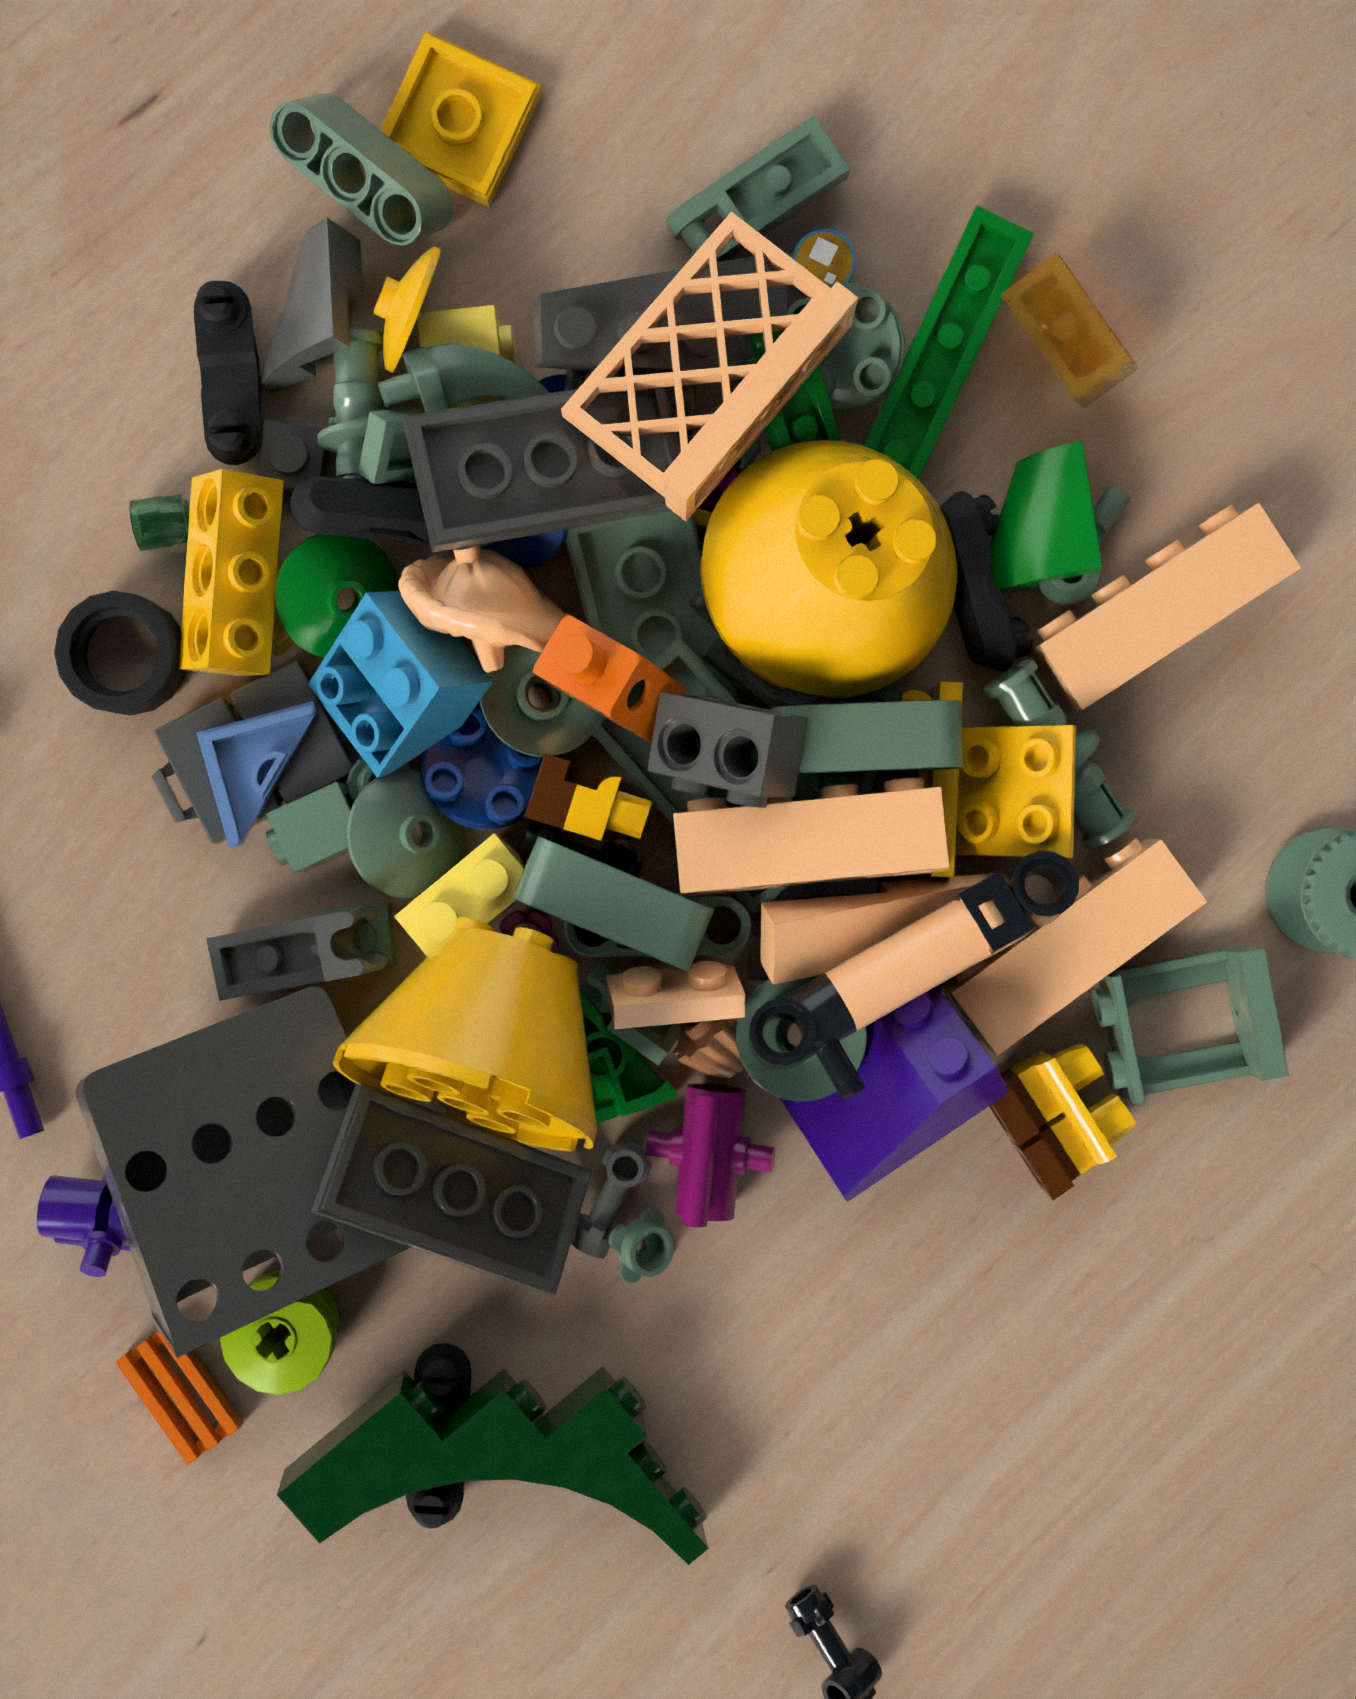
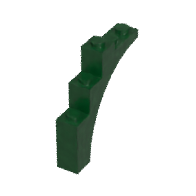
M603 1366L545 1415L543 1412L547 1410L546 1405L536 1389L525 1379L516 1383L503 1368L446 1417L443 1416L446 1411L443 1402L433 1396L424 1381L416 1384L404 1370L285 1468L277 1492L280 1500L319 1544L362 1514L413 1492L461 1481L519 1480L566 1488L615 1507L652 1530L688 1565L709 1549L702 1524L707 1519V1515L702 1506L687 1488L683 1487L676 1492L663 1476L667 1472V1468L652 1446L643 1440L647 1437L642 1413L647 1408L645 1401L628 1379L622 1377L616 1382Z

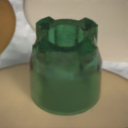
M182 494L130 501L129 511L132 530L141 551L187 543L190 507L188 501L183 499Z

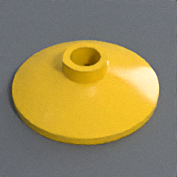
M435 246L421 255L400 282L387 276L375 305L373 314L385 319L383 358L385 370L389 372H394L401 358L441 254V249Z

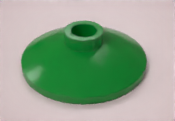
M315 534L295 546L279 569L274 588V603L277 617L284 631L294 643L311 654L325 658L365 593L400 591L398 587L399 581L395 568L386 553L368 538ZM351 587L355 596L354 602L348 609L340 610L337 605V596L342 589Z

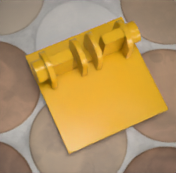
M1076 726L962 727L964 768H959L955 855L1026 857L1038 851H1050L1065 858H1073Z

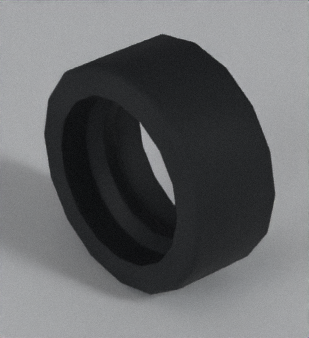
M119 591L91 595L69 611L58 629L54 655L59 677L74 697L93 709L129 716L154 711L174 696L186 674V670L178 669L181 640L180 626L170 612L139 595ZM121 616L136 618L147 625L156 637L159 649L156 669L149 680L137 689L124 692L109 690L98 683L89 671L86 658L89 640L98 626L108 619Z

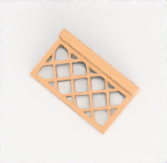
M731 211L561 408L562 417L665 497L666 506L684 521H687L850 329L858 297L838 281L832 288L827 286ZM734 239L754 254L756 273L718 277L716 257ZM764 263L774 271L765 272ZM709 266L710 277L699 278ZM794 285L811 299L799 314L770 317L767 287ZM758 288L761 318L723 321L720 292ZM712 293L715 322L676 326L674 306L683 295ZM667 315L668 327L656 328ZM784 331L773 343L772 332ZM763 333L765 354L756 364L728 366L725 336ZM716 337L719 359L718 368L680 371L677 341ZM670 342L673 372L633 376L631 356L641 344ZM625 364L626 376L614 377ZM742 380L731 393L729 381ZM721 382L723 403L714 414L685 417L683 385ZM674 386L677 417L644 421L637 420L635 390ZM627 391L630 422L602 425L585 411L600 393ZM699 430L688 443L687 431ZM679 431L681 453L664 473L641 456L639 435ZM632 436L633 449L618 437Z

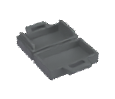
M298 660L270 672L269 675H264L230 693V697L238 710L237 716L242 718V720L310 701L316 703L318 714L275 787L276 790L280 791L286 804L332 783L348 779L350 769L354 765L344 747L349 742V739L343 731L337 733L323 704L309 687L310 679ZM223 697L195 709L154 731L169 762L163 768H159L153 774L152 779L174 822L199 818L210 841L215 844H219L227 839L196 732L238 721L233 712L234 705ZM176 774L192 804V807L184 811L167 780V777ZM275 791L271 794L254 826L267 820V813L282 807L283 800L277 797Z

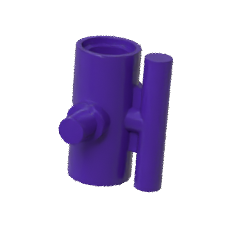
M57 1175L48 1178L38 1203V1233L42 1237L54 1238L55 1243L82 1246L85 1249V1253L80 1265L81 1272L92 1277L105 1276L112 1256L118 1255L120 1250L131 1251L105 1176L103 1175L102 1180Z

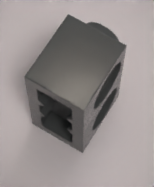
M660 692L647 771L673 777L671 788L695 794H710L711 786L728 790V802L750 807L766 808L768 797L795 796L808 717L700 695ZM698 734L701 740L699 755H697L695 748ZM754 745H756L758 750V764L755 770L751 764V751Z

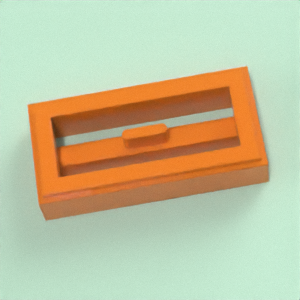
M159 1330L126 1352L115 1362L187 1465L195 1461L206 1450L209 1451L218 1445L223 1438L238 1431L244 1424L243 1419L196 1352L193 1350L177 1358ZM162 1343L165 1345L215 1416L219 1425L214 1428L192 1398L193 1395L180 1377H177L157 1347ZM141 1358H143L144 1361L147 1363V1365L149 1366V1368L151 1369V1371L154 1373V1375L156 1376V1378L158 1379V1381L161 1383V1385L163 1386V1388L166 1390V1392L168 1393V1395L170 1396V1398L173 1400V1402L175 1403V1405L177 1406V1408L180 1410V1412L182 1413V1415L184 1416V1418L187 1420V1422L189 1423V1425L191 1426V1428L194 1430V1432L196 1433V1435L199 1437V1439H197V1438L195 1437V1435L193 1434V1432L191 1431V1429L188 1427V1425L186 1424V1422L183 1420V1418L181 1417V1415L179 1414V1412L176 1410V1408L174 1407V1405L172 1404V1402L169 1400V1398L167 1397V1395L165 1394V1392L162 1390V1388L160 1387V1385L157 1383V1381L155 1380V1378L153 1377V1375L150 1373V1371L148 1370V1368L146 1367V1365L143 1363V1361L141 1360Z

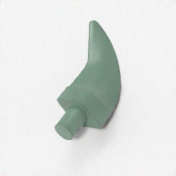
M460 344L423 346L404 352L402 355L407 373L378 383L382 399L387 408L416 399L423 413L445 410L483 396L515 399L550 393L536 378L517 364L492 352Z

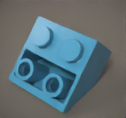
M400 591L365 593L308 685L375 776L380 778L391 774L460 728L494 681L483 670L480 663L459 637H454L450 633L444 634L426 629L406 605Z

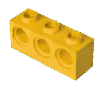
M219 469L192 477L178 669L232 676L270 674L275 611L274 588L278 569L284 480L227 469Z

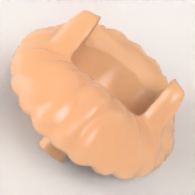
M480 544L453 549L454 553L443 557L433 555L429 556L426 560L419 559L405 567L401 572V578L398 583L401 596L420 624L431 631H438L444 634L450 633L454 637L465 636L471 639L482 668L488 673L497 671L504 666V650L506 645H519L542 653L559 622L566 615L555 602L537 588L521 566L496 551L481 550Z

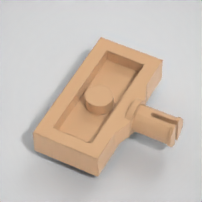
M652 957L651 967H634L621 974L606 975L607 1000L614 1029L745 1017V992L734 964L700 961L693 963L690 970L687 971Z

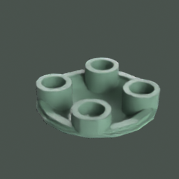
M839 282L858 297L853 323L850 329L822 360L819 368L832 411L849 414L872 406L890 390L903 367L906 340L899 315L883 295L863 284ZM835 283L830 284V285H827V286H829L830 288H832V286H833ZM807 296L804 299L797 300L790 306L786 315L799 314L811 299Z

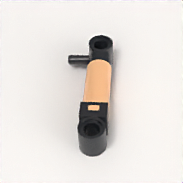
M1038 851L1029 854L1011 871L1006 881L1000 871L959 893L955 900L786 995L766 1002L756 1010L750 1022L748 1042L752 1054L762 1065L772 1070L782 1071L798 1067L805 1060L817 1055L842 1099L847 1100L863 1091L865 1085L840 1041L978 962L985 961L1019 942L1032 932L1034 927H1041L1052 923L1073 905L1079 893V878L1075 867L1065 857L1055 852ZM1031 875H1040L1048 879L1055 891L1053 903L1039 904L1033 901L1025 890V878ZM777 1018L789 1019L799 1028L801 1034L800 1044L794 1050L786 1053L771 1049L765 1043L763 1037L765 1025Z

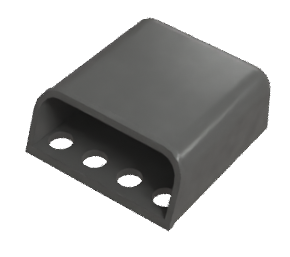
M320 987L305 988L93 1071L81 1079L76 1087V1098L149 1299L152 1317L157 1329L177 1358L411 1248L311 1212L355 1085H357L333 1066L337 1049L347 1039V1036L329 995ZM339 1228L343 1239L339 1253L327 1261H318L313 1258L307 1250L306 1243ZM277 1257L280 1262L281 1271L276 1283L270 1288L261 1291L249 1287L243 1279L242 1272ZM213 1286L216 1291L217 1300L214 1309L207 1317L193 1321L181 1315L177 1307L178 1302Z

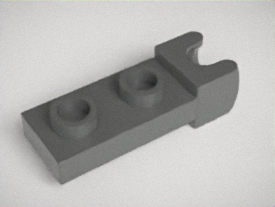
M368 905L207 938L219 1001L322 981L348 978L383 969L388 962L387 956L382 952L366 953L357 946L355 941V934L360 925L377 919V909L374 906Z

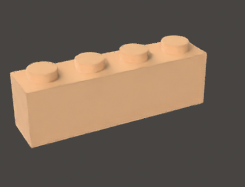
M1260 503L1253 505L1238 514L1232 504L1198 525L1204 535L1200 540L1184 549L1177 539L1145 560L1151 571L1130 584L1123 574L1091 595L1097 606L1080 618L1076 619L1072 611L1068 610L1037 630L1044 641L1033 647L1029 654L1038 665L1041 673L1068 714L1084 710L1301 569V566Z
M905 778L884 782L885 793L858 795V785H835L819 788V799L793 802L792 797H768L766 808L750 806L727 808L726 798H704L688 801V812L673 813L680 893L685 897L944 872L949 868L941 787L925 788L924 778Z
M1134 836L1116 846L1103 858L1108 864L1106 868L1089 880L1084 874L1078 876L1079 893L1073 905L1050 924L1034 927V930L1024 939L989 959L982 960L955 975L951 982L942 987L986 1048L997 1056L1207 903L1206 899L1161 839H1144L1139 842Z

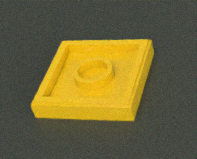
M425 31L380 131L441 179L448 189L490 208L542 97V86L540 83Z

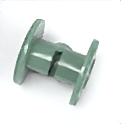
M1320 828L1302 833L1289 841L1279 851L1270 866L1266 880V901L1271 917L1279 930L1288 939L1303 948L1322 953H1338L1342 956L1356 959V829Z

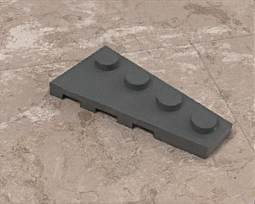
M751 256L717 262L718 277L756 273L755 257ZM764 263L765 272L774 271ZM709 266L699 278L710 277ZM681 269L541 293L534 300L535 367L594 371ZM786 286L767 287L770 313L782 312L785 316L787 314ZM758 288L720 292L723 321L761 317ZM712 293L683 295L674 306L676 326L715 322ZM667 315L656 328L668 327ZM749 334L725 336L728 366L747 365L748 359L756 357ZM716 337L677 341L680 371L719 367ZM670 342L641 344L631 356L633 374L645 375L673 372ZM625 364L622 366V368H621L617 373H624V374H626V373H625Z

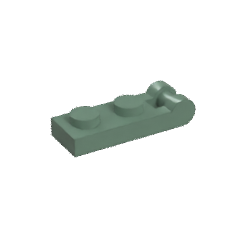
M813 116L680 205L667 217L665 223L676 240H685L693 252L692 256L711 235L704 222L717 212L724 220L732 211L757 232L764 235L846 180L850 168L816 117ZM732 239L716 257V261H728L731 256L744 247Z

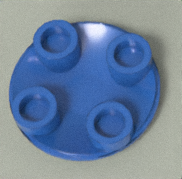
M475 707L460 728L423 752L421 773L423 774L428 796L432 798V803L443 815L465 827L492 830L510 826L525 817L543 757L526 755L506 745L491 730L482 709Z

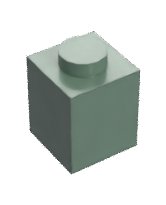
M332 783L266 814L272 826V829L266 831V837L275 858L282 866L289 863L293 873L305 872L349 852L346 832L353 802L348 795L347 783Z

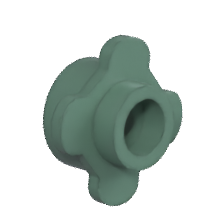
M647 1208L642 1211L639 1219L627 1226L619 1224L610 1232L608 1243L612 1249L617 1251L621 1263L618 1274L626 1282L635 1283L642 1276H656L663 1272L672 1260L674 1241L671 1234L662 1228L664 1217L656 1209ZM644 1240L641 1249L638 1250V1244L640 1243V1241Z

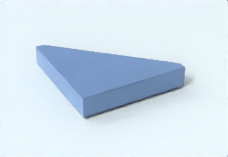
M314 701L196 732L229 848L240 847L245 842L318 714Z

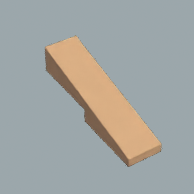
M1001 872L1003 878L1006 881L1007 877ZM995 873L880 882V893L761 902L760 963L773 985L821 975L955 900L959 893Z

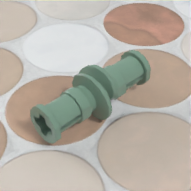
M349 329L350 347L334 353L335 385L333 386V404L336 417L328 419L330 427L324 428L317 434V441L322 449L337 454L336 478L340 479L363 477L358 473L369 412L380 411L384 405L378 385V351L383 349V334L373 330Z
M1028 658L1012 666L994 678L984 688L988 698H997L1014 726L1068 725L1067 716L1058 702H1053L1034 673L1038 665L1033 658ZM1082 730L1076 732L1074 817L1085 832L1082 836V841L1087 848L1093 849L1119 837L1130 828L1137 818L1131 808H1122L1105 782L1106 776L1098 763L1090 759L1091 754L1100 743V736L1094 730Z

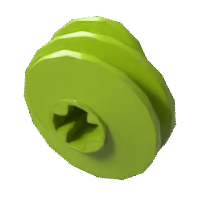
M275 1270L257 1277L248 1286L259 1291L268 1289L276 1283L281 1270ZM326 1287L220 1337L225 1362L237 1379L255 1391L282 1395L299 1391L318 1378L329 1363L337 1345L340 1312L335 1296ZM280 1323L290 1331V1335L286 1334L281 1340L271 1332V1329H275Z

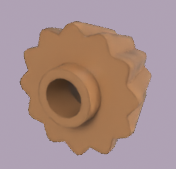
M738 1018L683 1023V1031L677 1039L678 1044L673 1053L678 1056L677 1059L687 1066L720 1080L724 1078L730 1079L744 1068L736 1044Z

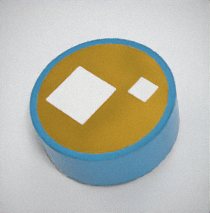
M819 229L806 234L796 245L792 258L826 285L836 283L837 281L851 283L856 267V254L850 241L841 233L830 229Z

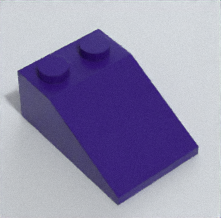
M937 986L866 1026V1049L857 1070L865 1085L863 1091L847 1100L842 1099L838 1091L813 1101H791L780 1098L847 1202L1009 1093L997 1066Z

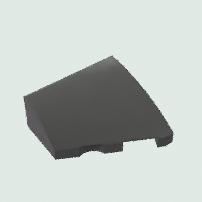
M328 217L312 226L306 232L299 247L284 306L260 377V387L270 393L315 377V360L350 347L348 304L363 298L360 240Z

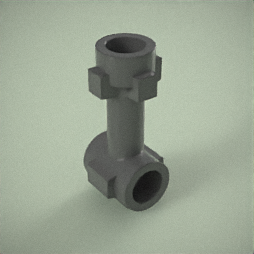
M629 1137L628 1140L619 1141L615 1145H608L601 1162L606 1167V1180L590 1215L582 1213L579 1215L571 1244L579 1251L592 1257L601 1259L606 1257L609 1248H611L608 1243L609 1235L614 1228L613 1224L629 1188L637 1185L639 1182H645L651 1170L652 1164L646 1160L643 1142Z

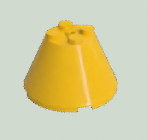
M831 440L806 441L777 449L759 458L732 481L719 499L708 521L702 557L700 559V577L705 604L711 620L724 643L747 668L770 684L781 689L787 687L805 694L822 696V699L851 698L882 689L903 677L928 655L943 633L951 615L957 587V561L952 535L946 519L929 491L912 473L888 456L858 444Z
M467 917L458 918L454 931L338 1047L333 1060V1066L336 1070L356 1084L364 1083L408 1101L414 1099L446 1108L445 1115L519 1143L548 1149L575 1151L578 1140L585 1138L584 1148L590 1150L593 1148L598 1133L577 973L578 963L566 956L551 952L553 939L533 929L518 927L515 928L513 936L495 932L493 927L479 920Z

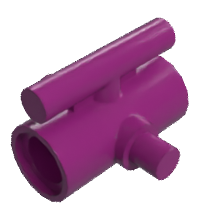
M711 1083L687 1084L683 1128H674L673 1133L649 1131L646 1155L669 1158L670 1165L679 1166L675 1213L682 1216V1224L685 1226L706 1227L708 1221H730L734 1219L738 1174L746 1175L748 1169L765 1172L773 1171L775 1147L751 1144L750 1137L742 1136L746 1090L742 1088Z

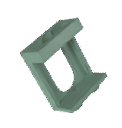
M1243 944L1117 968L1099 981L1100 989L1092 991V1002L1097 1022L1100 1027L1108 1028L1112 1051L1104 1053V1066L1108 1082L1112 1090L1119 1089L1120 1096L1135 1105L1145 1103L1144 1095L1215 1081L1252 1075L1263 1081L1289 1076L1265 948ZM1223 981L1227 982L1238 1041L1157 1057H1141L1136 1054L1127 1009L1133 1001L1145 996Z

